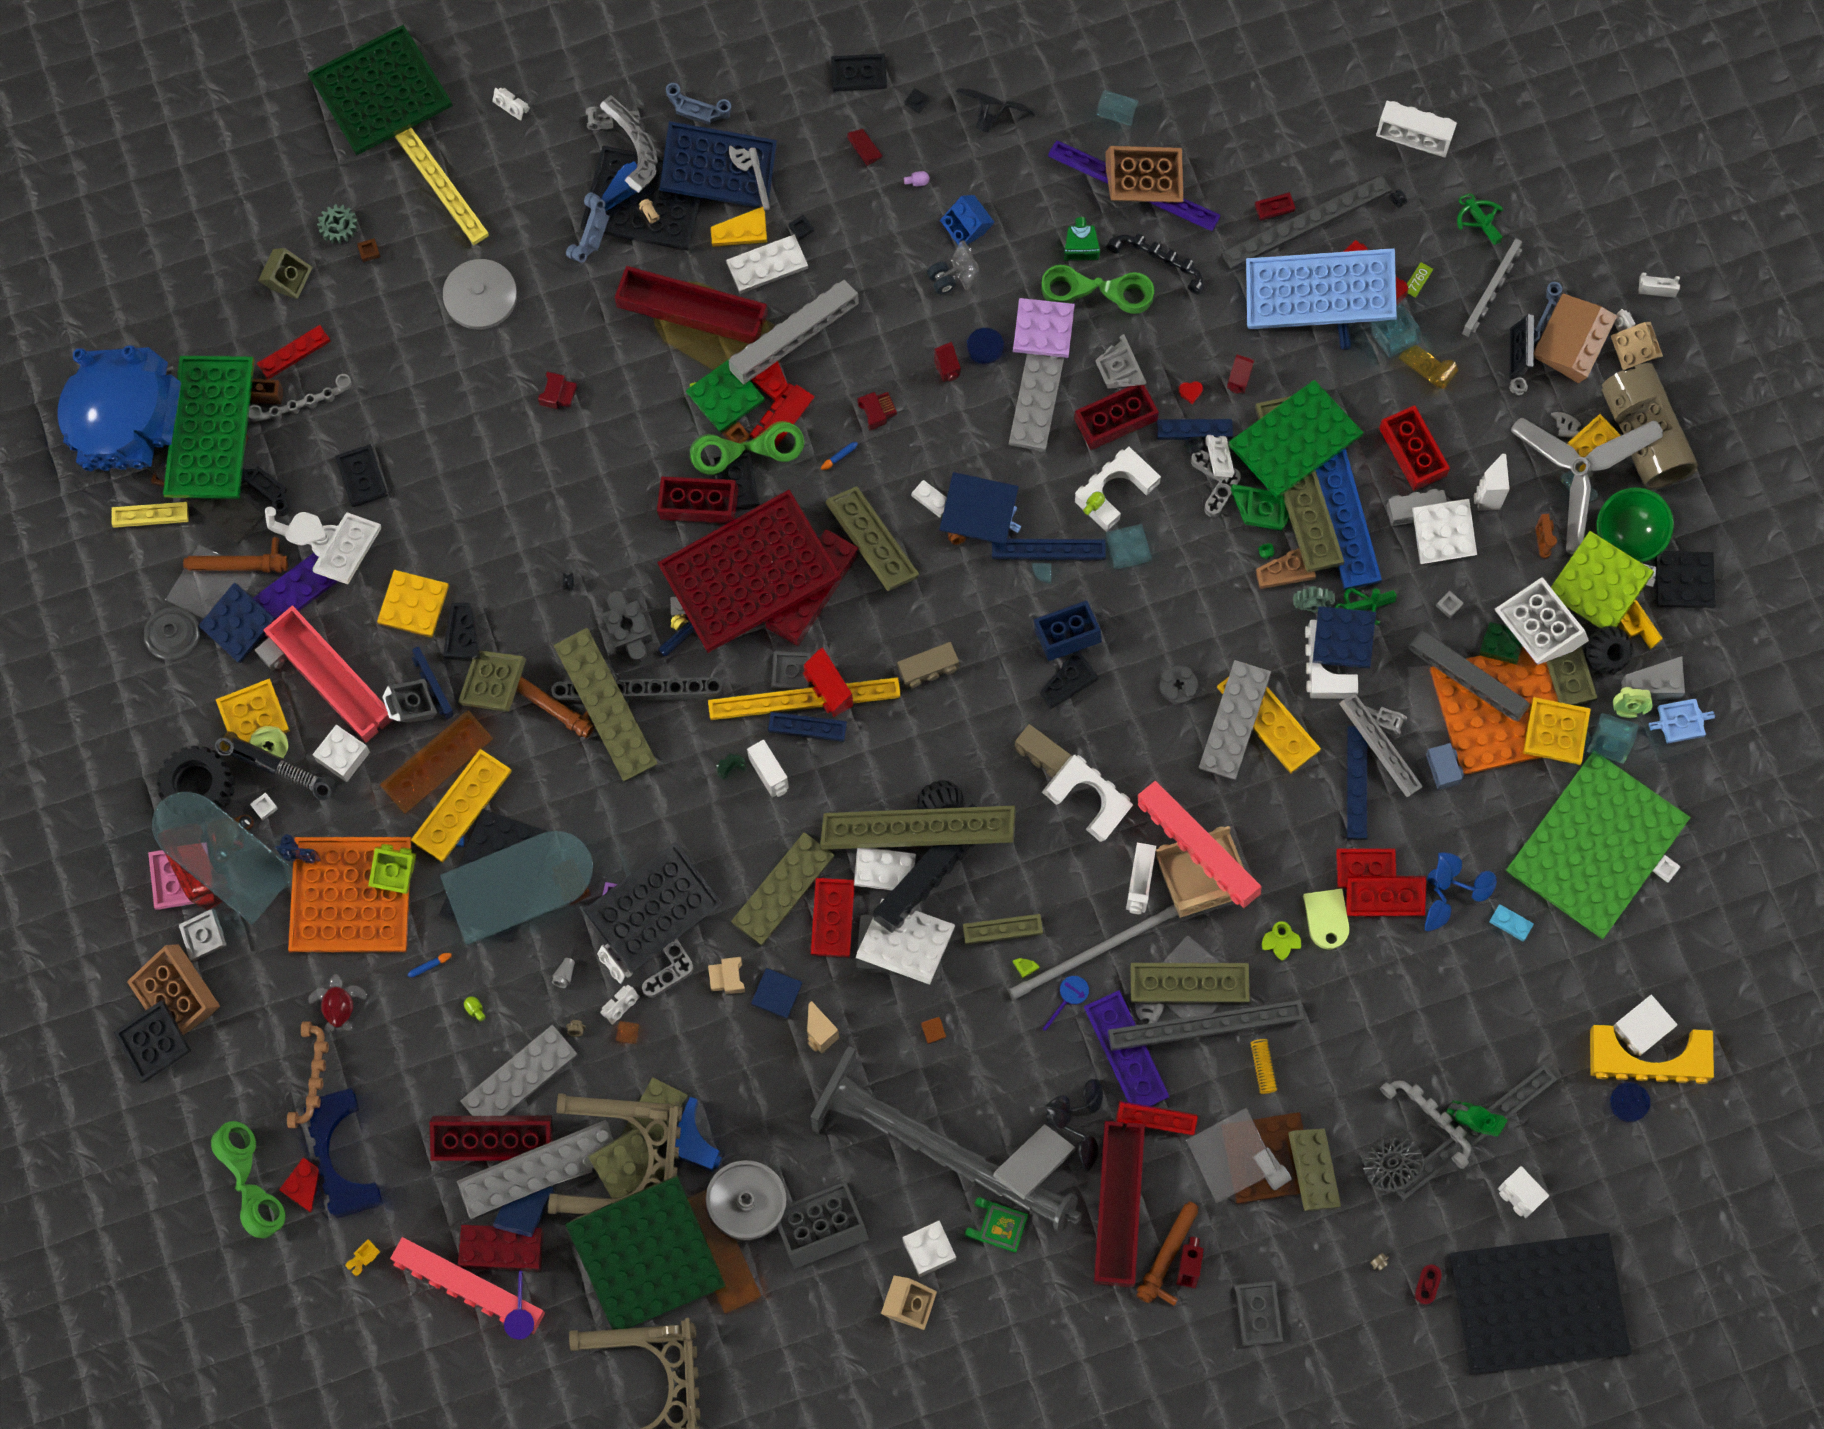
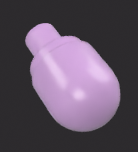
M925 171L914 172L911 176L904 177V184H912L916 187L925 186L928 184L930 177Z

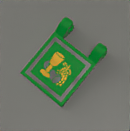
M978 1197L975 1201V1206L986 1209L987 1213L981 1231L967 1228L965 1236L1016 1253L1028 1214Z

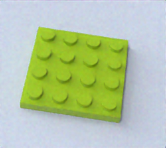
M1589 531L1551 586V589L1567 608L1598 628L1607 626L1617 627L1654 574V571Z

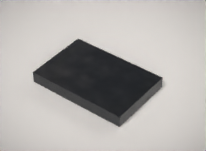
M885 53L831 56L833 92L887 89Z
M1527 314L1510 328L1509 378L1512 380L1521 377L1533 368L1534 315Z
M371 444L335 456L352 508L388 496Z
M751 452L742 453L728 464L722 472L716 474L717 479L736 481L739 488L736 510L759 506ZM721 457L714 458V463L717 464Z

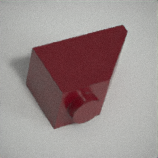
M952 342L935 348L934 364L943 382L957 379L960 376L961 368Z
M1236 355L1227 389L1236 394H1245L1254 365L1253 359Z

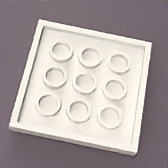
M915 911L912 915H908L905 918L901 928H896L891 933L874 921L873 917L856 958L931 984L954 931L955 924Z

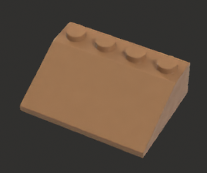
M1110 146L1106 151V173L1111 201L1183 203L1182 148Z
M1561 294L1534 349L1533 357L1575 382L1580 383L1588 377L1617 315L1596 304Z
M179 944L164 946L127 981L145 1010L161 1000L165 1001L183 1035L209 1018L220 1007Z

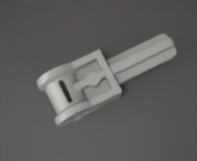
M589 107L586 109V115H588L587 128L589 130L613 128V123H618L613 117L606 114L601 107ZM629 111L639 121V111Z
M1366 707L1382 731L1393 736H1400L1402 724L1407 720L1405 715L1381 707L1380 711Z

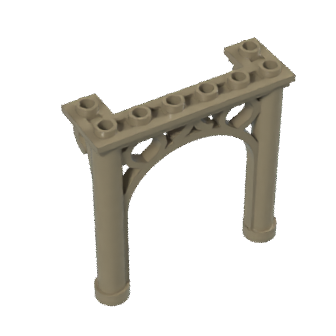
M558 1093V1114L622 1118L634 1124L646 1140L649 1162L643 1180L628 1195L620 1198H599L550 1193L548 1214H556L557 1212L590 1213L643 1190L650 1182L660 1183V1179L656 1177L650 1178V1175H655V1171L662 1166H665L664 1180L677 1175V1167L673 1166L674 1159H678L679 1147H675L676 1139H680L681 1127H677V1121L681 1122L682 1107H679V1102L663 1104L574 1097ZM636 1118L654 1120L650 1121L645 1128ZM663 1120H669V1126ZM654 1124H660L664 1128V1136L659 1141L653 1140L648 1133ZM667 1140L666 1158L658 1154L657 1148L653 1149V1145H662ZM654 1158H655L658 1162L655 1163L654 1166H653V1162H654Z
M685 1318V1321H681L682 1325L586 1332L571 1330L569 1332L571 1351L637 1346L651 1351L661 1360L668 1376L669 1391L667 1402L659 1417L650 1425L640 1429H655L664 1419L669 1426L673 1427L670 1429H701L700 1426H697V1420L701 1419L700 1408H696V1400H699V1387H695V1379H698V1367H694V1359H697V1346H693V1338H696V1326L691 1322L690 1318ZM678 1341H684V1347ZM668 1342L661 1352L649 1344ZM673 1346L680 1349V1360L675 1364L668 1362L665 1358L668 1349ZM685 1361L686 1380L678 1378L676 1371L672 1372L671 1368H679ZM674 1380H675V1382H676L677 1384H679V1385H677V1386L675 1387V1389H674ZM685 1388L687 1407L680 1401L673 1402V1398H677L678 1393ZM674 1406H680L683 1409V1419L680 1423L671 1422L667 1415Z

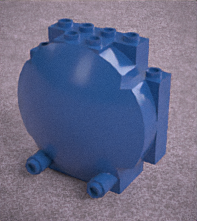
M130 345L123 349L86 351L82 348L76 349L73 352V359L81 366L75 375L69 377L58 403V423L64 435L63 443L69 446L71 450L78 451L76 463L86 471H94V469L109 471L111 468L126 470L132 467L136 469L151 467L154 447H163V445H171L181 382L173 375H166L168 362L149 347L135 348Z

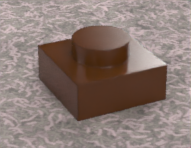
M375 238L357 243L363 262L380 258Z

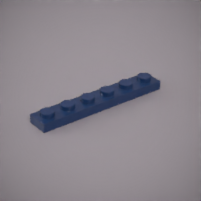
M1007 539L1005 545L992 542V559L1105 560L1106 558L1105 539Z
M1348 726L1347 839L1366 840L1367 742L1356 726Z

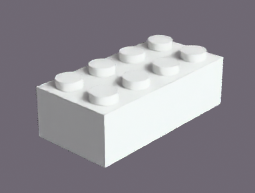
M1386 101L1376 136L1446 157L1457 122L1450 118L1435 116V114L1419 111L1414 107L1400 105L1395 101Z

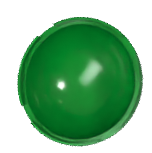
M1628 488L1615 493L1604 503L1597 519L1598 536L1640 563L1650 561L1659 556L1669 545L1674 531L1673 515L1666 501L1657 493L1645 488Z

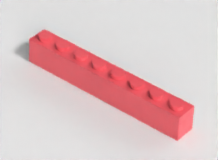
M1156 781L1138 794V806L1143 812L1147 811L1151 815L1153 822L1156 825L1160 824L1164 828L1166 835L1169 838H1174L1179 848L1184 852L1187 851L1191 855L1192 861L1196 865L1200 864L1204 868L1205 874L1209 878L1213 877L1217 881L1218 887L1231 895L1230 898L1236 905L1240 904L1245 908L1261 895L1262 886Z
M403 1237L390 1258L395 1262L393 1266L402 1271L405 1268L411 1270L412 1276L420 1280L423 1277L430 1280L429 1285L437 1289L440 1286L447 1289L446 1293L454 1298L458 1296L464 1298V1303L473 1308L475 1305L482 1308L481 1312L491 1317L493 1314L499 1316V1321L504 1323L506 1316L510 1312L518 1309L517 1296ZM522 1300V1310L529 1312L534 1319V1329L531 1333L534 1335L545 1312Z

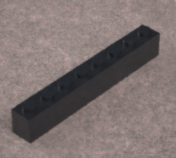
M976 844L933 845L873 911L874 921L891 933L896 928H901L905 918L916 911L917 905L928 898L930 891L940 885L945 874H950L955 863L958 860L961 861L965 857L966 851L970 847L973 848Z

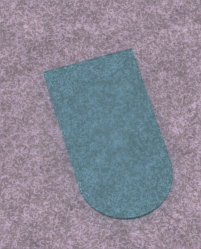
M192 792L172 794L159 802L154 811L152 830L160 848L251 925L265 912V909L292 878L293 868L215 803L200 794Z
M550 831L441 874L440 877L465 944L469 945L575 901L585 892L591 881L593 863L591 853L577 837L562 831Z

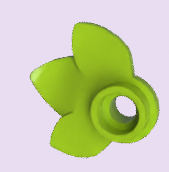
M1283 921L1277 922L1273 926L1272 931L1266 933L1262 940V949H1273L1276 957L1282 961L1289 956L1291 948H1301L1299 935L1292 932L1290 925ZM1279 929H1284V930H1285V934H1283V935L1279 934V933H1278V930H1279Z

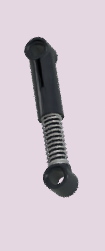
M227 731L223 733L215 743L216 751L220 755H230L274 776L278 773L281 777L284 776L288 780H294V783L297 781V784L300 783V785L312 790L313 795L319 800L328 799L336 789V781L332 777H317L315 775L312 776V774L309 775V772H302L303 770L300 771V768L296 769L297 767L294 768L293 765L290 766V764L287 765V762L284 763L282 761L283 758L240 739L234 732ZM224 741L229 742L230 746H227ZM321 785L326 786L328 791L322 789Z

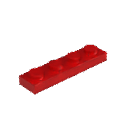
M321 325L259 361L257 365L266 379L269 380L331 342L330 338Z
M1123 1101L1119 1102L1116 1116L1117 1122L1145 1124V1127L1189 1135H1194L1198 1119L1197 1114Z

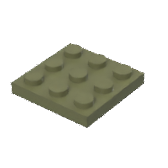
M479 650L481 659H472L458 703L463 706L509 712L526 658L518 655Z
M637 1127L588 1155L611 1198H620L634 1191L643 1180L649 1162L646 1140ZM654 1158L653 1166H654L655 1163L658 1162L655 1158ZM663 1166L655 1171V1175L651 1174L650 1178L656 1177L661 1182L664 1181L665 1168ZM650 1182L643 1189H646L657 1183Z

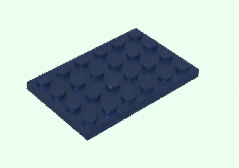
M669 121L659 190L758 208L763 207L753 166L747 171L738 168L730 158L729 146L736 150L745 149L747 151L750 148H756L769 200L777 140ZM746 159L742 163L744 164L751 159Z

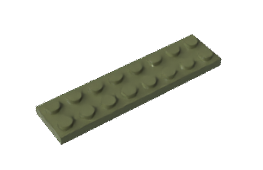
M585 628L553 645L622 780L625 782L657 765L658 763L589 629Z

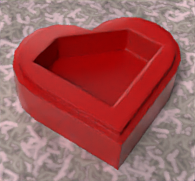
M1198 381L1192 383L1184 382L1179 386L1178 393L1193 405L1202 394L1203 386Z

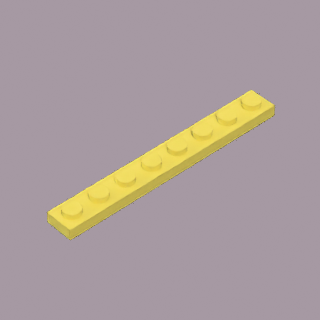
M409 128L396 135L397 141L472 244L476 245L489 236L487 230L414 130Z

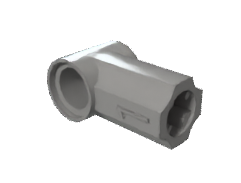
M1269 1148L1262 1150L1254 1156L1255 1161L1264 1172L1268 1184L1274 1191L1292 1180L1287 1169L1279 1164Z

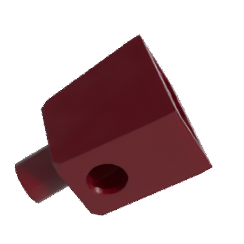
M1189 1237L1188 1243L1183 1245L1176 1285L1196 1289L1200 1277L1204 1248L1199 1247L1200 1239L1197 1237Z

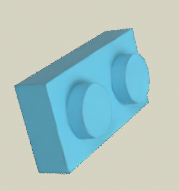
M1500 904L1489 921L1491 924L1523 942L1534 923Z

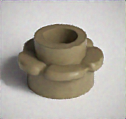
M572 1020L571 1023L566 1025L568 1035L573 1037L582 1036L584 1029H586L585 1025L579 1020Z
M1383 1252L1370 1262L1373 1266L1372 1269L1378 1268L1379 1271L1388 1264L1387 1259L1389 1257L1385 1256Z

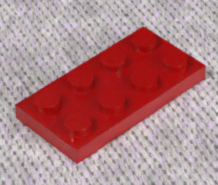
M1347 876V916H1425L1426 876Z
M816 878L811 956L850 958L854 880Z

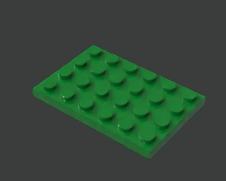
M1313 380L1229 441L1228 445L1276 498H1279L1363 435V431L1326 391Z

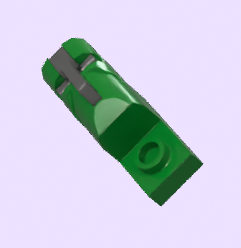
M1453 1100L1446 1112L1453 1121L1467 1125L1474 1132L1496 1137L1499 1136L1508 1121L1502 1115L1492 1114L1484 1107L1463 1101Z

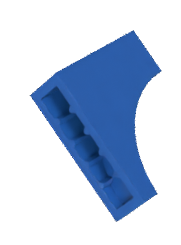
M690 1097L683 1112L681 1122L678 1127H681L680 1139H676L675 1147H679L678 1159L713 1172L715 1168L718 1169L722 1157H720V1151L710 1146L698 1132L696 1111L699 1103L697 1099Z

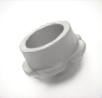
M1521 377L1515 378L1510 382L1509 389L1516 395H1523L1528 389L1526 380Z

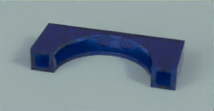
M349 1088L320 1097V1108H314L313 1116L310 1118L311 1126L308 1129L311 1138L315 1139L316 1145L313 1146L315 1156L320 1159L321 1164H318L320 1176H324L325 1183L322 1185L325 1195H329L330 1202L327 1203L329 1213L333 1214L336 1218H341L383 1205L379 1186L376 1183L357 1184L345 1180L337 1174L330 1160L329 1147L334 1130L344 1118L359 1111L355 1091Z

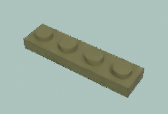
M1040 914L963 924L965 945L1043 935Z

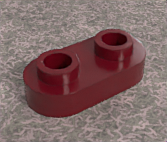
M1427 1265L1421 1271L1415 1290V1299L1422 1305L1432 1303L1436 1297L1442 1277L1441 1270L1436 1265ZM1428 1272L1433 1273V1279L1427 1277ZM1421 1292H1427L1428 1298H1423Z

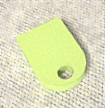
M1342 889L1303 894L1309 932L1313 942L1317 946L1328 950L1342 946L1349 935V923ZM1327 935H1334L1337 941L1334 944L1328 943L1326 941Z

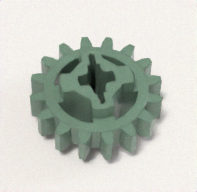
M335 204L334 209L328 206V212L322 211L323 217H318L320 223L317 226L320 229V235L326 241L330 239L332 244L335 240L339 244H341L343 239L348 242V236L354 237L352 231L357 232L356 225H358L355 213H352L350 208L345 210L344 205L338 208Z
M1316 586L1297 591L1293 596V605L1295 608H1300V610L1318 612V606L1331 607L1335 603L1333 591L1316 588Z

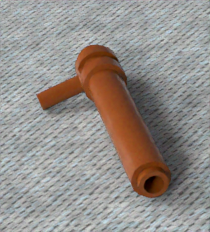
M274 537L272 538L271 554H263V556H188L184 558L183 565L184 569H188V571H263L264 573L276 571V573H282L288 570V557L278 554L280 539Z
M522 676L520 677L516 689L517 692L566 724V727L571 731H576L578 736L588 738L592 734L595 726L589 720L591 717L587 711L583 715L573 712Z
M1190 1201L1184 1204L1149 1272L1145 1273L1142 1279L1144 1282L1137 1288L1138 1293L1136 1296L1139 1299L1151 1303L1158 1296L1173 1306L1176 1304L1178 1299L1161 1289L1163 1285L1162 1280L1199 1212V1207Z

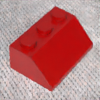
M820 648L804 664L805 672H803V675L808 683L811 681L814 685L812 689L817 698L821 697L824 701L822 705L827 713L831 712L832 716L836 717L853 707V695L824 648Z

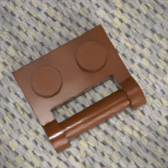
M1541 514L1535 530L1539 554L1543 559H1547L1552 553V547L1557 543V538L1552 535V531H1554L1553 520H1550L1549 514Z

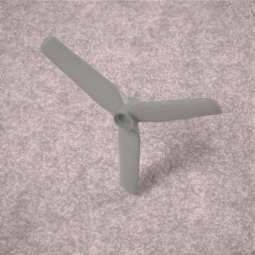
M1524 418L1518 419L1511 428L1512 433L1557 466L1571 469L1575 474L1570 487L1566 552L1574 554L1584 540L1591 492L1589 478L1593 475L1594 471L1608 469L1663 437L1661 426L1657 421L1653 420L1596 447L1584 458L1580 457L1573 447ZM1586 464L1585 470L1580 472V466Z

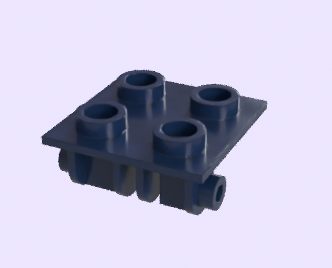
M284 835L280 846H275L281 857L286 861L300 859L305 863L321 862L314 849L298 848L291 835Z

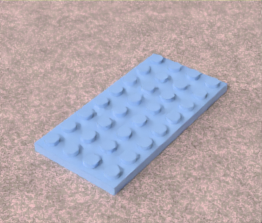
M1395 248L1246 258L1248 329L1397 320Z

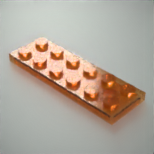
M706 1189L689 1197L688 1200L726 1283V1287L715 1291L726 1314L762 1296L736 1239L722 1233L710 1220L706 1209Z

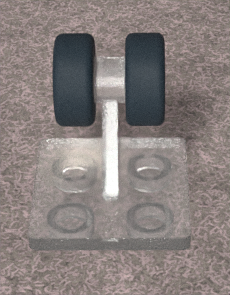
M965 241L959 243L951 258L954 268L949 269L946 262H938L928 268L927 274L930 280H937L934 283V289L937 294H945L954 289L956 286L954 278L956 277L960 278L965 290L970 289L979 272V266L974 261L971 249Z

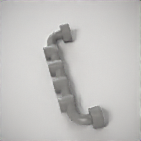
M340 374L336 378V388H325L322 393L316 395L307 394L302 400H290L287 405L282 407L273 406L264 413L259 406L251 405L248 418L254 422L270 418L278 421L284 413H299L301 407L315 408L317 403L324 399L327 402H332L336 395L343 393L351 387V379L347 374Z
M1401 1080L1394 1081L1391 1084L1384 1083L1380 1090L1388 1099L1391 1100L1397 1094L1396 1089H1403L1413 1101H1416L1425 1113L1433 1117L1436 1123L1450 1134L1453 1140L1462 1145L1463 1152H1457L1452 1156V1160L1457 1166L1464 1169L1469 1164L1467 1159L1471 1155V1145L1465 1138L1467 1135L1466 1131L1461 1126L1455 1129L1450 1124L1453 1121L1446 1112L1440 1114L1436 1110L1438 1105L1433 1099L1429 1098L1426 1101L1421 1096L1424 1092L1418 1085L1415 1084L1412 1087L1407 1082Z

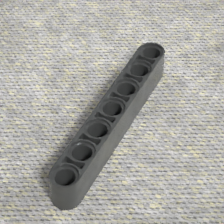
M1419 631L1409 645V649L1414 654L1512 720L1519 721L1530 707L1529 702L1428 633Z

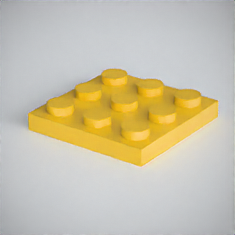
M394 570L377 623L432 638L449 584Z
M270 678L215 699L227 731L234 732L240 739L248 743L250 742L251 735L257 729L264 726L279 727L284 733L290 731Z
M1533 697L1523 754L1581 765L1591 709Z

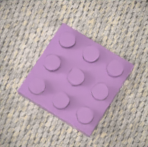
M1019 298L1013 352L1068 358L1075 304Z

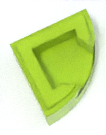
M1019 958L1013 960V964L1022 978L1040 968L1037 963L1028 959Z

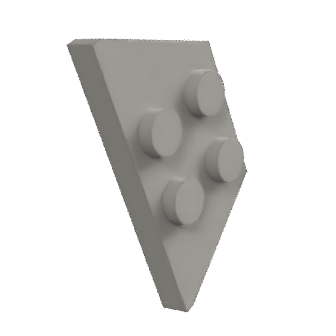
M1124 334L1119 337L1121 341L1115 347L1111 345L1104 354L1095 360L1108 389L1146 384L1145 378Z

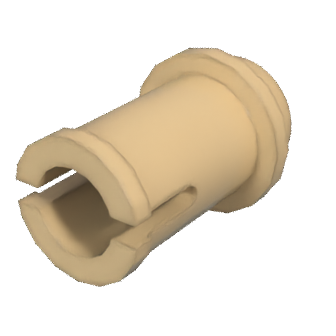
M645 199L639 203V209L644 212L651 224L659 220L660 217L652 206L653 202Z

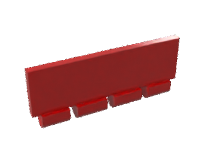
M788 383L789 389L782 395L786 399L780 397L771 405L770 409L775 413L768 410L759 421L764 428L757 424L750 433V436L753 439L775 422L787 421L795 424L815 396L797 384L794 387ZM782 432L776 436L775 448L779 446L788 432Z

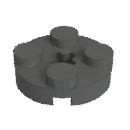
M1175 666L1169 668L1162 674L1159 684L1160 693L1164 699L1172 702V704H1186L1195 696L1198 689V680L1188 667ZM1177 681L1184 684L1181 690L1173 686Z

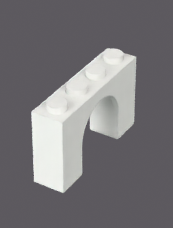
M1128 447L1126 450H1120L1115 456V460L1107 462L1102 468L1103 471L1098 475L1094 474L1085 487L1081 486L1076 491L1075 503L1084 509L1087 506V499L1091 494L1097 491L1103 493L1102 488L1114 478L1130 480L1147 496L1160 484L1161 476ZM1106 498L1104 504L1098 510H1092L1089 514L1106 532L1120 520L1121 515Z
M1310 620L1309 625L1305 626V638H1308L1309 644H1306L1305 647L1306 656H1309V662L1306 663V674L1310 676L1306 689L1307 692H1310V698L1346 699L1354 693L1358 695V675L1333 674L1325 670L1321 664L1312 663L1317 620Z
M1073 755L1069 757L1042 793L1057 805L1063 801L1076 784L1085 783L1093 786L1101 797V809L1086 830L1098 841L1102 842L1107 839L1133 804L1124 793L1120 794L1115 790L1116 787L1113 783L1101 778L1099 771L1087 766V762L1081 756Z

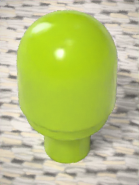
M1098 491L1092 493L1087 499V506L1083 509V512L1089 515L1092 510H1098L1105 502L1104 494Z
M467 997L464 1001V1008L472 1017L476 1016L479 1022L483 1021L486 1016L482 1012V1004L476 997Z

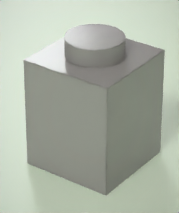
M270 638L255 649L257 655L272 672L275 669L281 668L287 660L284 653Z

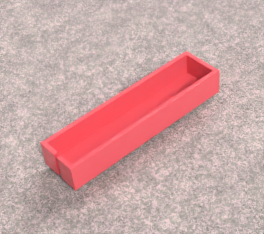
M293 605L263 630L266 636L277 645L293 666L365 743L378 733L377 729L379 727L383 729L393 720L389 718L385 704Z

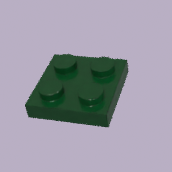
M1490 622L1479 656L1517 664L1523 646L1506 625Z

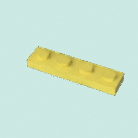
M187 502L112 507L113 528L189 522V506Z

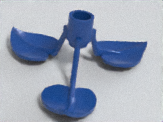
M1438 853L1437 869H1433L1428 874L1427 881L1435 886L1434 891L1439 894L1442 901L1436 900L1430 907L1424 930L1438 929L1445 925L1450 918L1451 906L1446 903L1447 900L1440 890L1447 889L1452 883L1473 891V900L1478 902L1484 901L1495 890L1497 883L1495 874L1491 871H1483L1476 877L1474 887L1453 880V877L1457 876L1462 869V860L1451 853Z

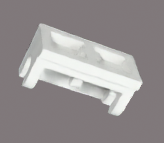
M1647 273L1640 275L1638 294L1675 298L1680 289L1678 284L1680 276L1669 279L1646 276Z

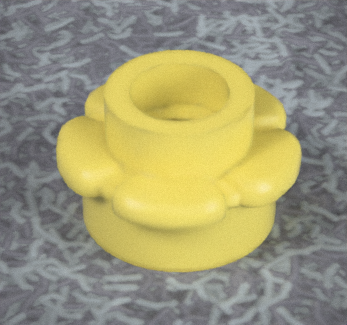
M675 615L671 619V628L676 629V631L682 628L688 622L685 618L686 615Z

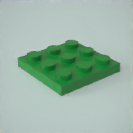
M730 358L686 390L688 396L720 433L765 401L764 397L750 381L743 385L730 371Z

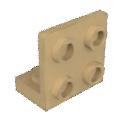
M1644 322L1611 335L1623 370L1663 357L1651 322Z

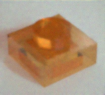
M619 1021L616 1041L636 1044L639 1024Z

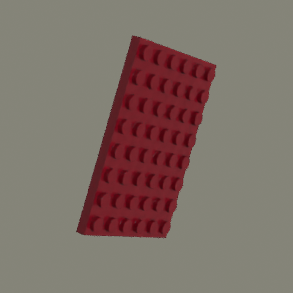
M790 489L657 562L708 653L842 579Z

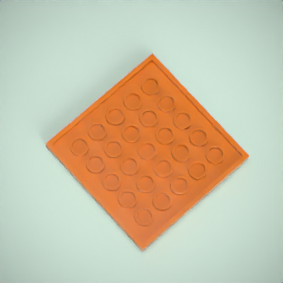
M1524 647L1517 664L1483 656L1466 659L1529 702L1530 707L1519 721L1512 720L1434 666L1430 667V673L1450 741L1458 755L1456 761L1458 766L1462 767L1464 775L1542 758L1523 754L1533 697L1558 702L1546 662L1537 665Z
M295 837L294 840L298 848L314 849L321 862L305 863L300 859L293 861L288 951L407 952L410 884L407 894L369 887L368 885L375 848L381 847V844H389L393 846L394 850L400 851V848L412 849V838Z

